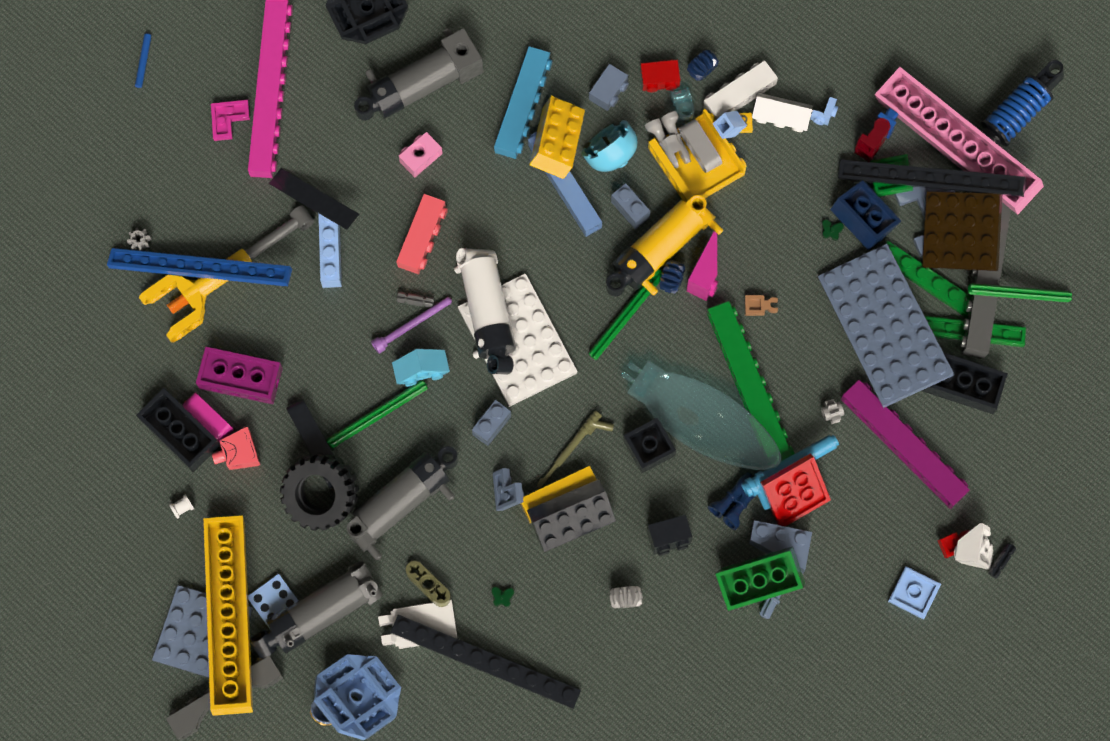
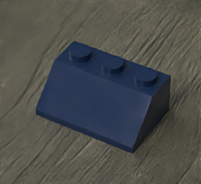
M863 180L840 196L830 209L868 250L881 242L901 222L896 214Z

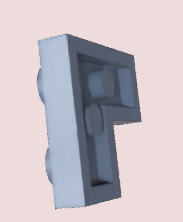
M502 468L493 472L496 511H504L523 503L524 492L522 490V483L511 484L509 469Z

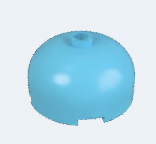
M625 120L621 121L618 126L611 124L589 140L591 142L587 149L584 148L581 154L587 163L597 171L609 172L622 168L632 158L637 149L638 140L636 133ZM602 137H607L610 144L607 145Z

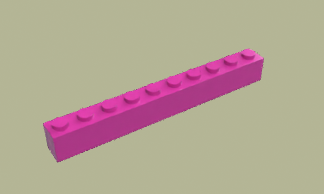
M289 0L265 1L248 164L250 177L273 178V172L277 170V161L274 160L275 154H278L279 144L276 143L277 137H280L281 130L280 126H278V120L282 119L280 102L284 101L282 84L285 85L286 74L283 73L284 67H287L285 51L289 50L287 33L291 32V22L288 21L289 16H292L293 6L290 5Z

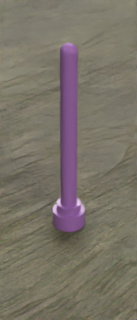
M450 297L443 299L384 338L377 337L373 339L371 344L376 352L380 354L386 350L385 348L388 346V343L450 305L452 299Z

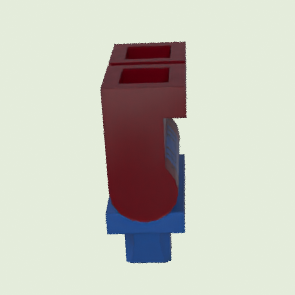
M891 108L885 114L880 112L869 135L862 134L859 138L854 153L870 162L885 143L886 138L889 139L891 137L898 113Z

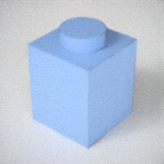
M738 111L725 112L713 123L722 139L736 137L747 126Z

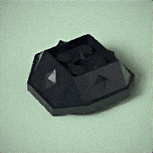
M327 0L326 9L341 39L362 44H368L400 29L409 9L405 0ZM365 7H371V10L365 11L363 9Z

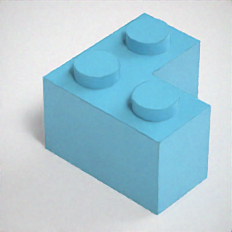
M416 349L392 362L397 384H405L407 387L416 385L418 380L427 378L439 380L443 378L444 374L450 372L445 350Z

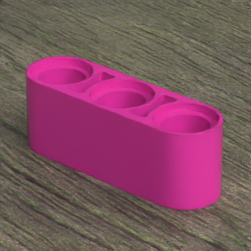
M194 393L182 404L219 443L220 440L228 437L234 431L198 394Z

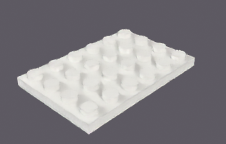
M526 274L501 285L516 350L508 354L514 362L513 371L508 375H492L509 407L577 374L571 358ZM468 302L458 306V310L475 340Z

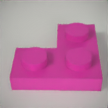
M248 100L211 103L214 141L233 139L232 122L250 120Z

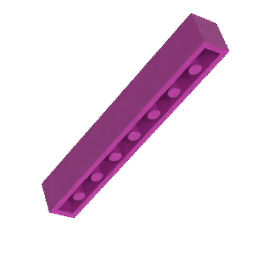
M858 380L843 394L841 401L951 510L970 491L967 488L968 484L962 478L958 479L954 475V470L949 465H944L940 461V456L935 451H930L926 447V442L921 437L917 438L912 433V428L907 423L903 424L898 419L899 416L894 410H889L887 407L883 408L878 397L871 392L872 389L867 383H862Z

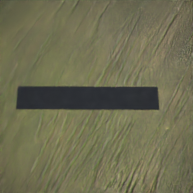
M282 168L269 182L273 187L346 230L359 216V213Z

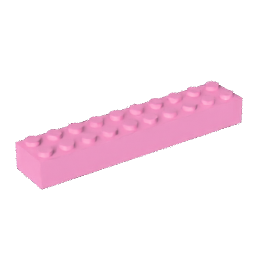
M901 67L875 93L881 105L886 109L891 108L897 112L898 118L963 171L1026 177L1024 197L1007 195L1002 197V202L1017 215L1044 187L1039 177Z

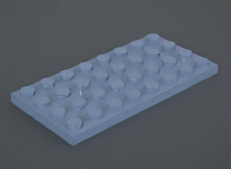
M887 244L818 276L883 408L954 376L942 349Z

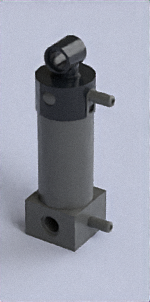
M446 28L443 31L446 38L441 40V48L388 76L386 75L377 80L371 69L367 70L365 74L371 83L367 86L370 96H362L355 101L354 108L357 117L364 121L370 120L374 113L378 111L386 119L403 110L404 107L457 79L460 84H463L482 74V58L465 29L463 28L453 34L450 28ZM363 106L369 107L366 111L360 110Z

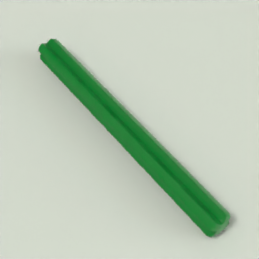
M658 269L649 280L655 287L660 282L662 271ZM644 286L639 289L589 351L591 358L597 360L650 295V292Z
M975 283L968 285V293L970 295L1069 302L1072 300V293L1070 291Z
M423 380L419 381L416 385L411 386L326 440L330 448L338 446L428 389L426 383Z

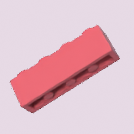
M426 194L423 195L397 259V266L399 268L419 274L421 269H425L427 259L425 258L427 253H431L434 242L432 241L435 235L438 236L441 229L440 221L445 219L448 211L445 201Z

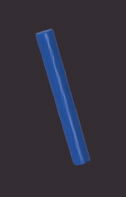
M144 34L135 82V87L142 88L151 42L150 34Z

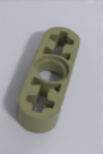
M412 561L407 564V577L436 606L445 607L450 603L449 590L420 562ZM412 568L415 570L418 568V572L422 576L420 580L419 576L415 572H411ZM425 580H432L434 585L431 588L423 587V582ZM436 589L441 596L445 594V600H438V595L435 592Z

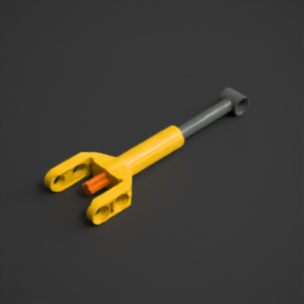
M303 205L298 206L290 213L292 219L246 251L241 248L226 260L252 262V259L297 228H300L301 231L308 229L315 220ZM167 275L142 292L139 299L144 305L151 304L176 287L182 295L167 304L169 310L174 314L189 304L194 311L173 325L166 334L170 342H176L203 323L207 295L228 280L209 278L189 280L182 276Z

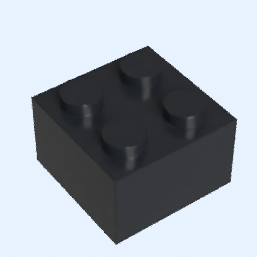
M658 417L623 435V441L641 474L676 456V449Z
M686 515L650 524L647 528V535L653 555L663 556L669 554V550L676 548L677 551L684 550L692 542L693 536Z

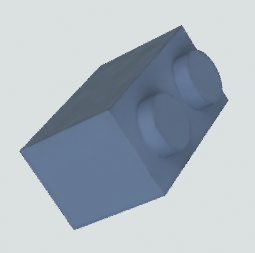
M609 64L589 92V100L608 111L611 106L614 107L618 102L620 92L624 93L629 85L628 75Z
M624 184L611 195V203L634 229H637L650 218V210L627 184Z
M495 400L472 429L473 436L489 446L511 418V411Z

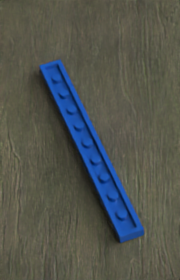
M115 248L111 249L107 266L111 269L287 287L292 273L291 266Z

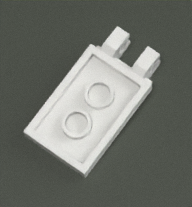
M452 600L445 607H438L434 603L393 609L391 615L378 617L380 627L394 625L397 615H401L458 639ZM393 634L381 636L383 646L395 644L396 647L399 646V649L419 646Z

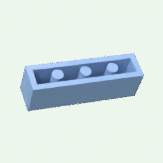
M319 214L320 281L323 288L342 287L340 226Z

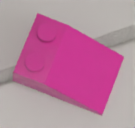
M713 232L687 285V292L705 301L708 300L709 296H714L719 282L716 280V232Z

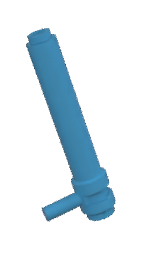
M828 435L769 469L757 472L754 477H748L741 486L748 497L758 495L765 510L769 509L770 505L760 484L761 481L810 453L817 460L835 450L839 442L834 435Z

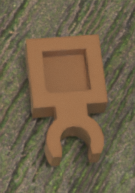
M745 295V316H764L765 310H768L770 313H777L778 308H772L770 304L777 303L778 298L772 297L764 300V295Z

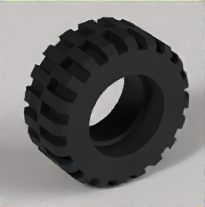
M323 453L310 454L291 466L282 479L284 484L280 487V493L283 494V497L280 499L282 504H286L287 508L284 511L286 514L290 513L293 516L291 520L294 523L297 521L301 522L300 526L303 528L309 526L310 530L317 531L319 528L327 530L330 527H335L348 517L354 509V504L357 502L358 496L356 492L359 490L358 485L354 484V481L357 480L355 474H350L351 468L349 465L344 466L342 464L343 460L340 458L334 459V455L327 454L324 456ZM320 475L331 482L335 490V501L332 506L326 509L318 508L307 500L304 494V482L309 476Z

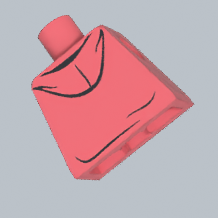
M248 427L220 440L222 450L212 453L214 463L218 464L226 461L229 470L260 465Z

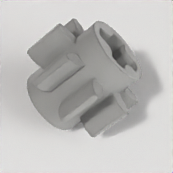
M136 228V231L133 233L129 232L131 239H128L127 243L129 245L132 244V250L137 248L143 251L146 247L150 248L148 241L152 239L147 235L146 229L139 231Z
M834 399L825 401V407L821 408L824 420H830L831 424L840 422L841 416H844L841 403H835Z

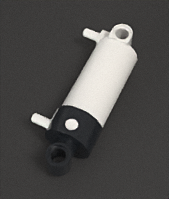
M460 248L456 254L458 266L454 268V271L457 274H462L477 347V350L473 352V357L476 359L479 357L488 359L487 369L490 374L508 375L513 371L514 367L513 359L508 354L516 350V345L497 269V255L494 250Z

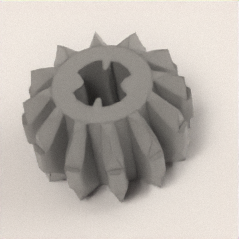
M627 586L611 589L609 598L613 608H631L642 605L643 595L640 587Z

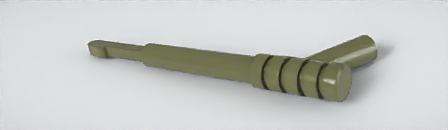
M594 411L583 424V427L579 429L580 431L555 460L554 466L544 478L540 479L537 487L541 488L557 467L560 468L585 435H591L596 428L613 431L614 424L599 421L602 415Z

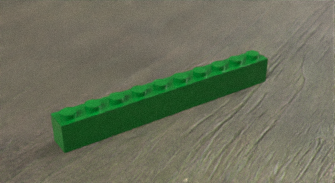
M728 301L709 308L707 316L770 468L795 453L792 446H788L786 442L788 438L784 427H780L778 411L773 410L771 405L773 403L772 396L769 392L766 393L764 388L766 386L765 379L757 371L759 365L756 358L751 356L750 351H752L749 341L744 339V328L741 323L738 324L736 317H738L736 308L734 306L731 307Z

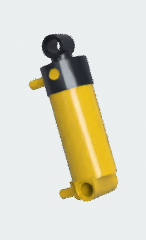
M695 195L687 202L680 200L642 237L612 262L616 273L609 275L606 280L608 294L615 297L623 294L625 287L629 285L635 290L644 286L652 295H655L658 289L649 280L701 229L705 230L708 226L718 235L723 232V229L714 221L716 217L706 208L707 203L703 196ZM619 282L620 287L613 288L611 283Z

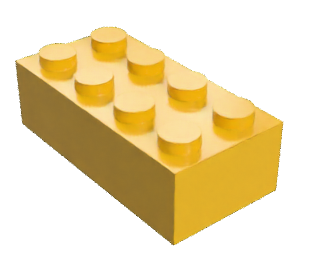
M551 95L542 108L529 165L564 179L573 167L585 109Z

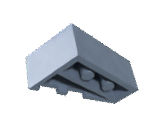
M754 520L749 544L766 554L793 546L801 572L804 574L812 532Z

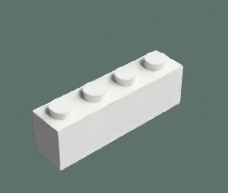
M765 61L760 64L756 63L750 68V71L745 74L744 72L740 73L730 84L727 82L722 85L715 94L712 92L707 95L703 108H706L708 113H712L717 120L723 113L739 110L757 98L758 93L763 94L775 86L778 77Z

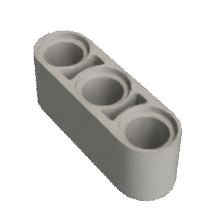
M696 119L678 128L681 137L705 173L723 164L720 155Z

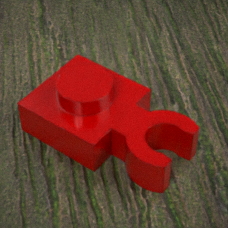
M970 530L962 531L959 536L955 532L937 540L944 558L954 555V549L958 544V540Z

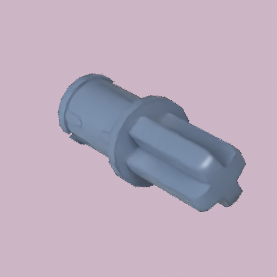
M781 595L766 599L759 615L769 619L776 604L780 603L779 598Z

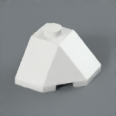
M979 523L959 539L954 549L955 560L961 564L990 570L993 556V546L987 537L991 535L990 527Z

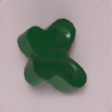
M824 220L822 222L824 230L822 237L824 239L831 237L832 240L837 241L839 234L844 229V225L842 223L832 225L829 220Z
M497 587L492 588V595L495 598L493 601L494 606L504 605L509 607L511 605L510 599L515 593L514 590L509 588L501 591Z

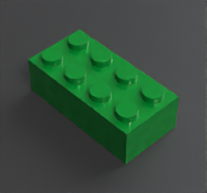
M793 546L718 569L715 573L728 611L802 589L805 585Z

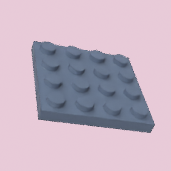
M177 586L152 659L153 661L209 678L206 593ZM248 606L250 619L253 608Z

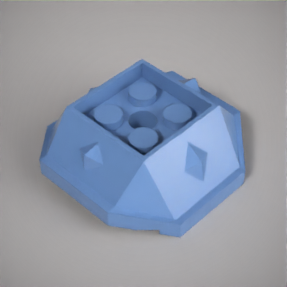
M347 654L316 676L314 702L338 733L366 740L396 718L401 686L377 656L366 657ZM351 696L357 697L359 701H354Z

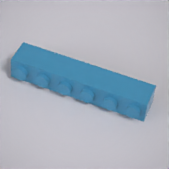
M528 47L494 146L495 153L514 159L517 158L518 153H522L524 147L522 141L524 137L528 136L530 126H528L529 120H533L536 111L534 110L535 103L538 104L541 98L540 88L545 86L547 76H545L546 71H550L553 60L550 59V52Z

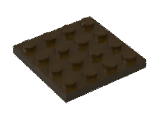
M927 191L923 268L998 271L1003 195Z

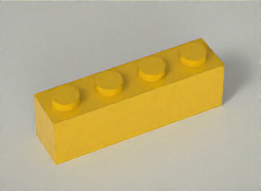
M588 466L523 497V503L520 504L529 523H531L527 512L528 509L594 482L597 479L591 467Z

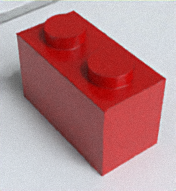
M678 60L641 63L640 72L643 91L656 92L660 89L670 91L680 87Z

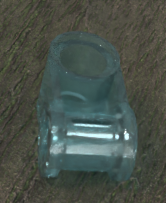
M689 87L675 92L673 90L670 91L672 105L678 113V121L684 125L694 119V106ZM687 111V112H689L690 114H689V115H683L682 112Z

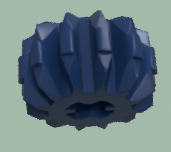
M705 50L691 61L687 71L696 81L703 80L718 66L719 60L710 50Z
M671 260L665 264L659 283L661 290L674 294L678 292L685 272L684 264Z

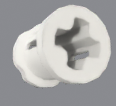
M186 494L177 502L169 503L177 519L184 512L194 509Z

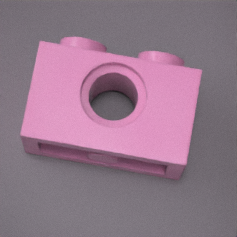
M427 132L417 136L413 141L414 143L409 147L403 148L399 155L400 163L414 178L442 155L441 146ZM417 151L424 152L422 156L415 155Z

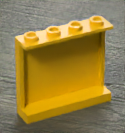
M706 108L703 110V114L695 119L720 155L722 165L705 173L681 137L689 152L691 162L684 164L679 152H676L674 155L679 167L675 169L659 145V141H656L654 138L648 142L649 151L681 199L685 202L695 195L707 198L744 176L747 167L745 161L737 156L734 145L728 143L726 138H721L713 126L716 119L712 113H708Z

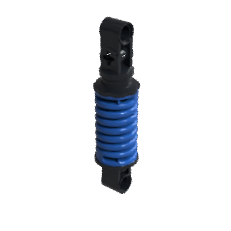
M1052 60L1036 76L1027 74L1023 83L1019 84L1017 89H1014L1012 94L1008 95L1007 99L1003 100L1002 104L981 122L983 127L981 132L997 145L1008 146L1010 139L1016 137L1015 132L1019 133L1021 127H1025L1026 122H1030L1031 117H1035L1036 112L1041 111V107H1045L1054 99L1051 91L1064 78L1063 64L1058 60ZM1054 69L1059 70L1057 74L1051 73ZM956 165V170L963 171Z

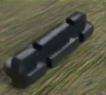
M1011 543L1006 544L1003 549L1004 551L1000 553L993 564L994 566L989 570L988 574L995 579L999 577L1001 570L1004 569L1010 560V555H1013L1016 547Z

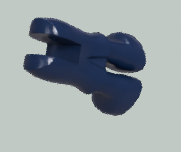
M746 472L739 478L724 498L720 501L711 502L708 505V510L716 517L721 518L733 502L735 506L723 517V522L733 530H737L739 527L741 512L747 508L748 503L754 498L753 496L748 497L741 486L745 479L752 477V474Z

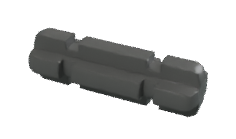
M398 292L397 294L398 303L407 302V304L421 307L425 305L427 308H431L434 305L433 297L426 296L424 298L423 295L411 293L407 295L406 292Z

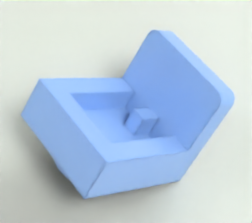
M830 97L824 113L813 110L810 119L818 125L825 124L828 126L831 116L835 117L838 106H835L837 99Z

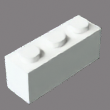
M758 93L752 118L756 119L755 121L759 123L771 122L776 127L784 128L788 126L792 127L794 131L803 132V130L807 131L813 105Z

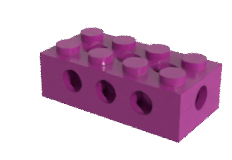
M205 347L196 384L199 389L274 404L283 368L280 362ZM225 369L222 374H217L219 370ZM243 373L241 378H236L237 374ZM257 377H262L260 382H254Z

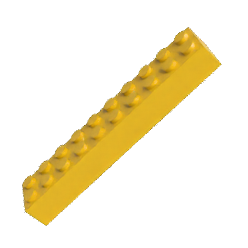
M243 515L203 518L210 710L213 716L252 713L253 700Z

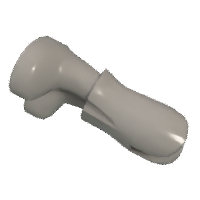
M677 111L666 114L661 118V121L658 118L645 125L646 130L655 135L659 145L675 169L679 167L674 155L676 152H679L684 164L691 162L689 152L682 142L681 134L678 133L675 125L679 118ZM662 123L669 134L668 137H666L663 131Z

